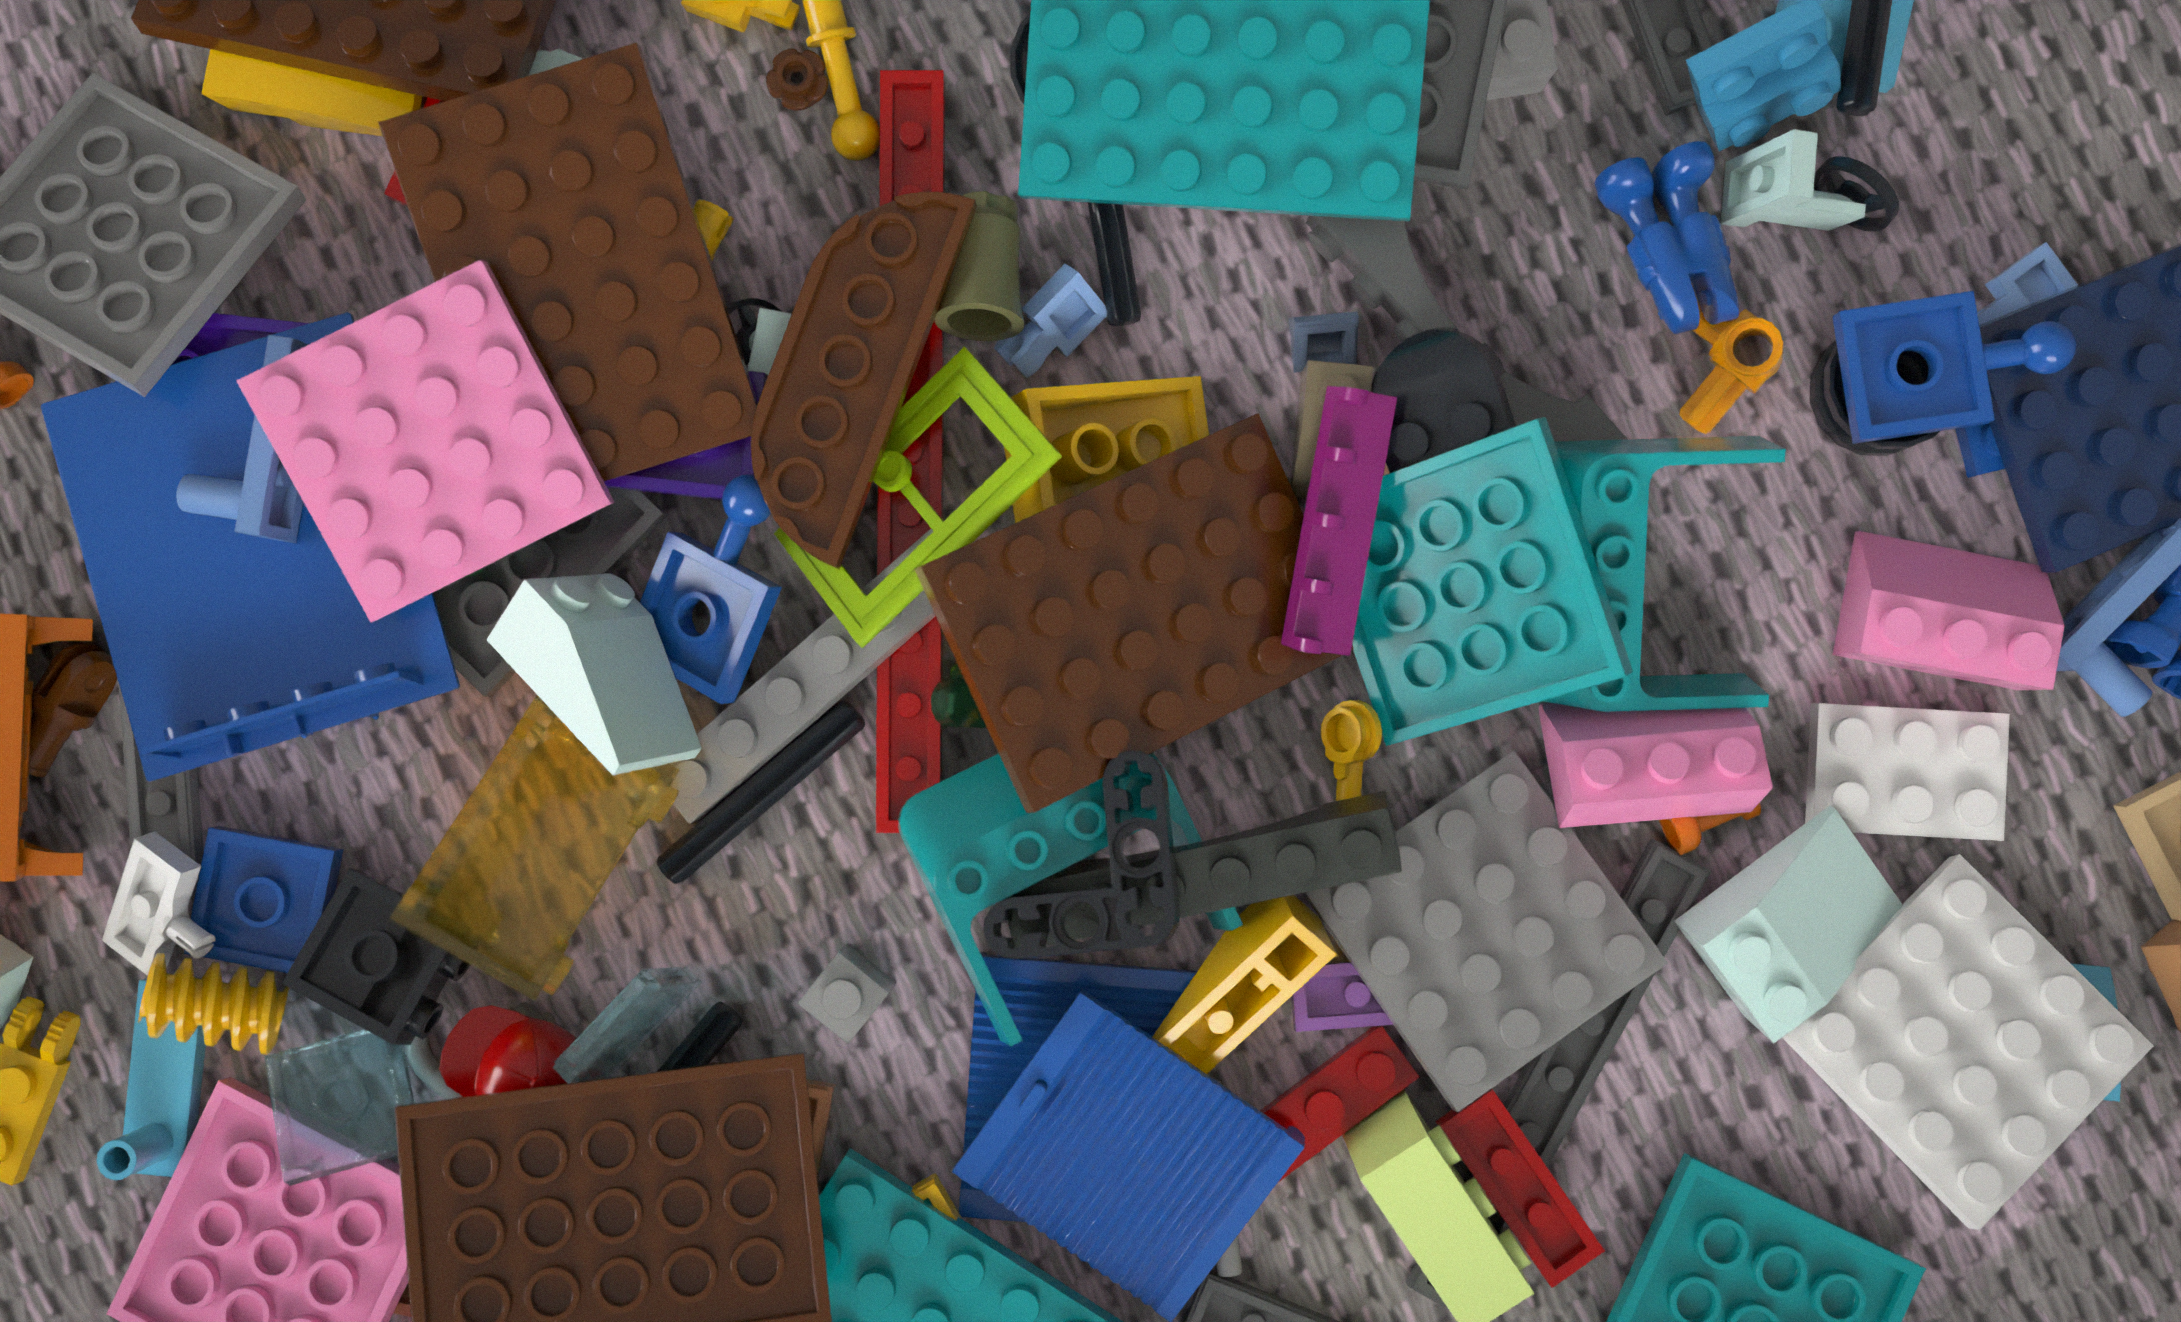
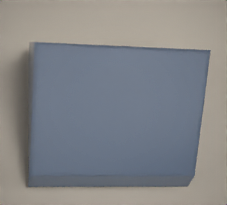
M1357 311L1288 318L1294 372H1302L1308 360L1357 364L1359 325Z

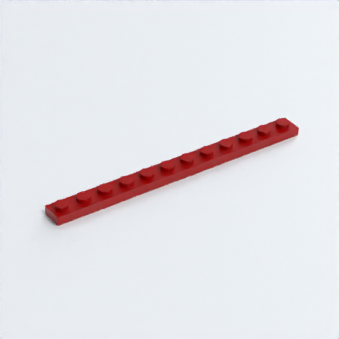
M880 70L879 206L895 201L896 196L908 193H945L944 70ZM935 321L931 327L901 408L944 367V331L935 324ZM944 413L902 453L912 465L910 481L942 520ZM878 486L877 576L931 529L901 490L888 492ZM936 616L877 667L876 833H899L898 818L905 802L913 795L942 781L943 631Z

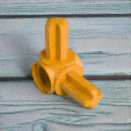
M1698 302L1699 325L1697 329L1692 331L1712 345L1708 355L1711 356L1709 360L1715 367L1680 408L1679 415L1698 432L1708 434L1746 389L1755 394L1764 382L1778 371L1783 361L1784 350L1780 331L1774 324L1763 318H1758L1748 309L1741 311L1737 319L1711 325L1706 321ZM1749 336H1761L1769 341L1773 349L1769 359L1763 364L1746 366L1739 363L1734 357V351L1738 343Z

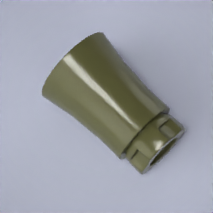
M988 191L964 194L963 196L975 199L977 209L934 321L942 331L962 339L999 341L1012 338L1024 329L1019 279L1020 227L1017 224L1018 206L1008 196L995 195Z

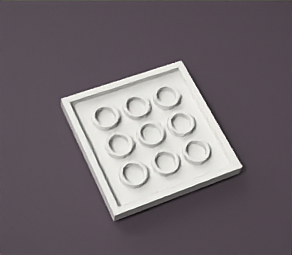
M1960 854L1949 857L1903 903V906L1856 959L1855 969L1829 1003L1782 1037L1967 1228L1980 1230L2154 1046Z

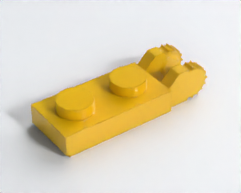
M26 996L25 999L22 998L21 1002L17 1003V1006L13 1009L11 1016H9L10 1020L2 1034L4 1042L0 1043V1181L11 1186L24 1181L70 1066L71 1062L67 1061L82 1019L79 1018L80 1015L63 1010L50 1024L40 1050L31 1047L30 1045L41 1020L45 1005L43 1001L31 996Z

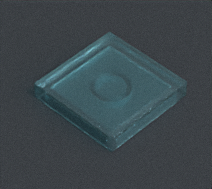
M687 967L642 969L554 1062L555 1066L553 1068L568 1084L615 1074L702 981Z
M364 1029L264 1056L283 1182L287 1185L299 1184L398 1156L395 1107L415 1103L404 1045H392Z

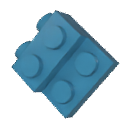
M1800 0L1686 60L1698 111L1719 152L1733 144L1735 147L1752 144L1769 132L1771 125L1793 114L1806 116L1827 105L1833 98V94L1841 91L1840 65L1828 44L1826 15L1818 0Z

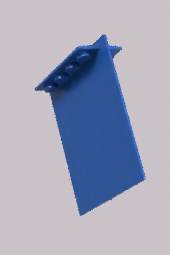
M346 312L273 334V336L294 338L301 342L312 344L355 321L353 315ZM268 336L203 356H194L193 359L173 364L145 397L116 381L41 404L42 414L147 781L162 779L294 738H307V736L313 735L314 732L364 717H371L377 720L381 712L460 688L434 594L431 593L371 623L304 502L296 543L235 532L236 520L187 513L179 508L176 498L177 487L180 480L187 474L238 481L244 480L255 414L239 387L237 380L263 368Z

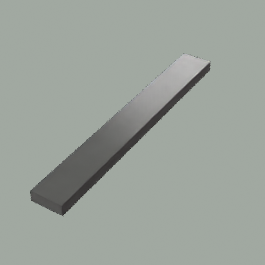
M1650 839L1622 889L1620 897L1665 957L1680 930L1674 920L1692 908L1712 871L1684 855L1680 856L1678 852L1659 841ZM1655 973L1525 1064L1503 1105L1547 1168ZM1468 1169L1463 1176L1465 1182L1473 1178ZM1498 1211L1488 1217L1499 1234L1509 1229ZM1416 1262L1405 1281L1408 1287L1448 1309Z

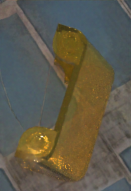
M536 695L420 871L418 877L392 913L389 921L533 1001H536L542 990L553 995L574 960L564 955L569 945V939L638 829L648 819L659 824L673 805L680 791L671 786V783L678 774L679 769L668 763L612 775L549 706Z

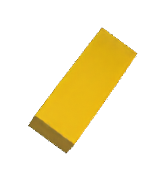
M212 49L209 51L201 92L202 95L232 111L285 117L303 126L383 136L378 122L419 110L422 96Z

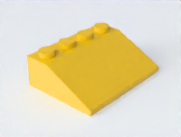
M1201 376L1029 388L1012 396L1013 401L1062 455L1044 475L1012 504L1015 523L1208 436L1209 430ZM1004 447L1007 461L1012 455Z

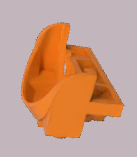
M0 613V882H16L24 876H83L84 852H57L26 842L25 838H19L23 813L28 811L33 681H28L29 668H26L27 654H33V647L50 642H93V619L35 617L27 614Z

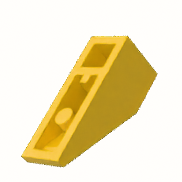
M1295 895L1251 903L1239 915L1243 925L1232 931L1226 930L1152 1037L1208 1074L1337 954L1320 918Z

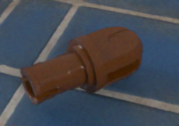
M76 643L64 648L52 659L39 682L33 688L32 710L34 713L31 716L30 775L37 777L47 776L59 751L72 732L90 728L113 691L117 675L112 657L100 647L92 643Z

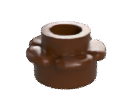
M789 48L775 56L773 59L774 67L766 75V86L772 97L781 100L783 107L794 111L805 110L815 105L825 96L829 80L824 75V61L818 54L811 50L798 52L794 48ZM796 73L803 75V80L799 84L792 82V76Z

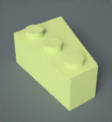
M1404 1089L1343 1134L1360 1180L1457 1322H1490L1534 1294L1522 1269L1532 1264L1510 1229L1501 1234L1497 1232L1488 1218L1497 1212L1475 1177L1467 1182L1463 1180L1454 1164L1462 1159L1440 1125L1432 1130L1429 1128Z

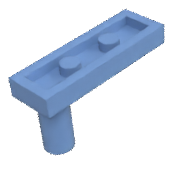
M268 335L263 367L309 344L294 338ZM255 415L244 480L238 481L187 474L178 484L176 493L177 503L183 512L236 520L235 532L296 543L303 500Z
M2181 518L2172 525L2146 535L2063 618L2065 626L2057 671H2075L2120 717L2128 716L2140 709L2151 698L2153 692L2103 641L2181 564Z

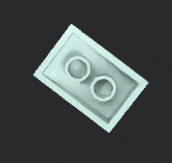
M611 573L526 579L490 633L487 641L612 775L696 758L702 747L653 617L634 597L635 593L632 587L623 579Z
M1828 806L1674 920V922L1741 1013L1769 1040L1775 1043L1829 1003L1855 969L1856 959L1903 904L1837 810L1832 806Z

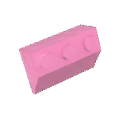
M1856 531L1833 655L2013 690H2053L2065 625L2048 573L2041 572L2039 565Z
M1555 703L1539 705V716L1559 828L1752 812L1773 789L1760 726L1746 708L1601 712Z

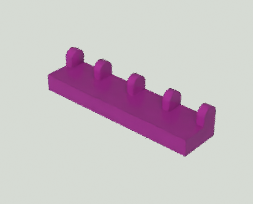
M1327 386L1281 640L1282 645L1314 654H1321V652L1347 656L1351 654L1397 397L1351 387Z

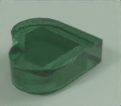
M955 661L951 668L950 678L941 680L932 692V713L935 719L946 727L987 729L959 665Z

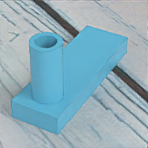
M147 978L139 980L123 1136L104 1144L97 1154L99 1171L111 1180H121L133 1174L172 1177L198 1123L206 1048L202 1026L197 1027L186 1043L178 1042L176 1039L175 1025L172 1021L162 1036L158 1039L150 1038L146 1018L143 1017L138 1023L139 1010Z

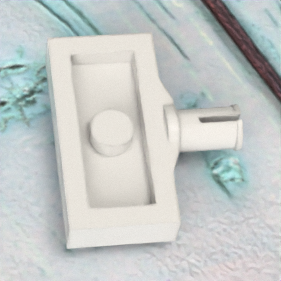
M155 831L134 838L102 941L146 975H148L157 953L165 954L166 967H168L175 943L190 953L195 959L205 956L214 946L212 942L216 938L193 922L187 913L188 904L201 865Z

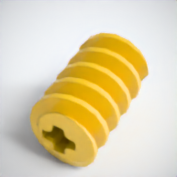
M157 953L148 973L141 1000L138 1023L145 1017L148 1035L150 1038L158 1039L172 1021L175 1025L176 1039L178 1042L186 1043L191 1038L198 1026H202L204 1043L210 1047H214L224 1032L230 1030L232 1047L238 1051L245 1047L253 1034H257L260 1053L268 1055L278 1040L290 988L286 986L283 991H277L275 974L271 970H267L257 986L252 987L249 983L246 966H240L229 983L222 982L220 962L214 961L202 978H195L193 961L189 957L183 959L174 974H169L166 969L165 954Z

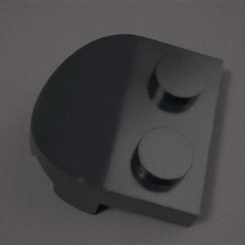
M1432 328L1404 340L1383 360L1373 378L1371 392L1397 397L1386 457L1389 473L1517 427L1501 379L1505 369L1497 354L1488 344H1482L1475 338L1459 332L1456 328Z

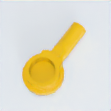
M1361 700L1342 701L1325 715L1321 725V738L1325 746V756L1334 762L1333 773L1337 779L1335 801L1361 796L1363 762L1375 755L1382 739L1381 722L1376 711L1368 703Z

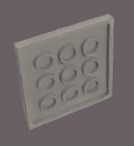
M92 73L0 177V314L145 397L304 204L306 198L299 187Z
M1515 751L1506 755L1395 832L1400 851L1402 872L1313 890L1304 895L1455 1112L1465 1108L1668 964L1667 960L1570 827L1559 828L1554 804Z

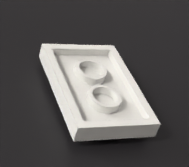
M1811 703L1805 823L1828 806H1832L1837 810L1852 833L2004 841L2010 714Z

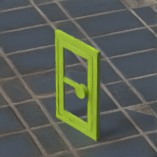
M964 346L900 409L873 480L878 486L888 492L901 490L933 530L912 553L866 596L843 565L838 570L816 559L793 542L780 527L773 534L854 641L861 648H864L924 590L914 570L915 568L973 543L1044 475L1062 455L976 357ZM961 396L1012 456L943 521L910 481L912 465L902 453Z

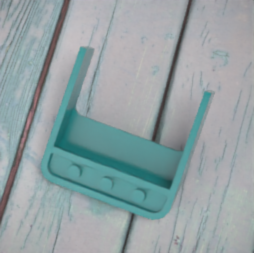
M1761 436L1554 441L1633 673L1623 678L1550 698L1543 702L1601 712L1769 707V694L1745 673L1640 676L1649 484L1653 474L1665 466L1785 462L1786 449Z
M1154 752L1151 753V754H1149V756H1151V757H1153L1154 759H1156V760L1160 763V765L1164 768V766H1163L1162 763L1159 761V759L1156 757V755L1154 754ZM998 753L909 798L899 813L898 829L1000 1041L1013 1046L1022 1041V1038L972 937V920L980 911L1108 847L1103 778L1035 813H1026ZM1138 764L1130 765L1129 776L1119 779V788L1131 792L1134 812L1120 811L1121 822L1135 817L1157 819L1156 807L1149 811L1142 809L1141 788L1152 785V775L1142 773L1138 768ZM1164 768L1168 782L1174 847L1202 841L1172 778ZM1235 907L1206 913L1213 929L1232 931L1243 925Z

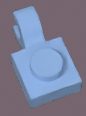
M2047 242L2032 249L1985 284L1996 300L1977 311L1979 325L2078 285Z
M1065 263L1022 307V311L1031 322L1025 325L1022 332L1018 335L999 340L994 349L1010 366L1014 364L1021 374L1028 378L1042 366L1046 357L1054 348L1068 357L1107 316L1106 306L1079 272Z

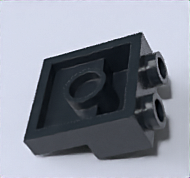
M349 868L281 984L392 1045H411L415 1036L424 1039L437 1025L444 1006L436 1000L448 979L458 981L471 966L476 955V947L469 944L476 930L422 901L414 900L358 869Z

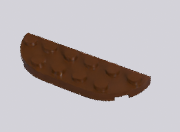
M944 192L908 193L896 196L895 201L876 207L860 217L856 214L836 230L823 245L809 269L759 398L751 432V457L755 479L758 481L764 501L776 523L793 542L816 559L840 570L977 209L975 199Z

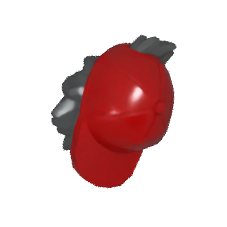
M521 1002L516 1009L512 1007L506 1009L494 1005L471 1009L457 1022L449 1033L441 1052L439 1071L447 1087L463 1097L595 1080L591 1060L581 1040L559 1025L552 1013L544 1012L541 1015L527 1002Z

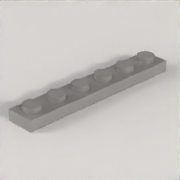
M930 529L868 583L862 589L866 596L912 553L933 530ZM924 590L864 648H861L854 641L836 615L833 614L737 698L735 703L729 705L697 733L702 749L696 758L664 764L651 774V777L689 824L700 822L932 620L936 615Z

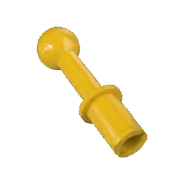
M802 0L811 36L806 38L807 47H821L838 114L831 128L832 144L836 151L846 159L853 161L867 159L876 152L880 145V127L871 114L862 110L845 41L856 36L855 28L848 27L841 0Z

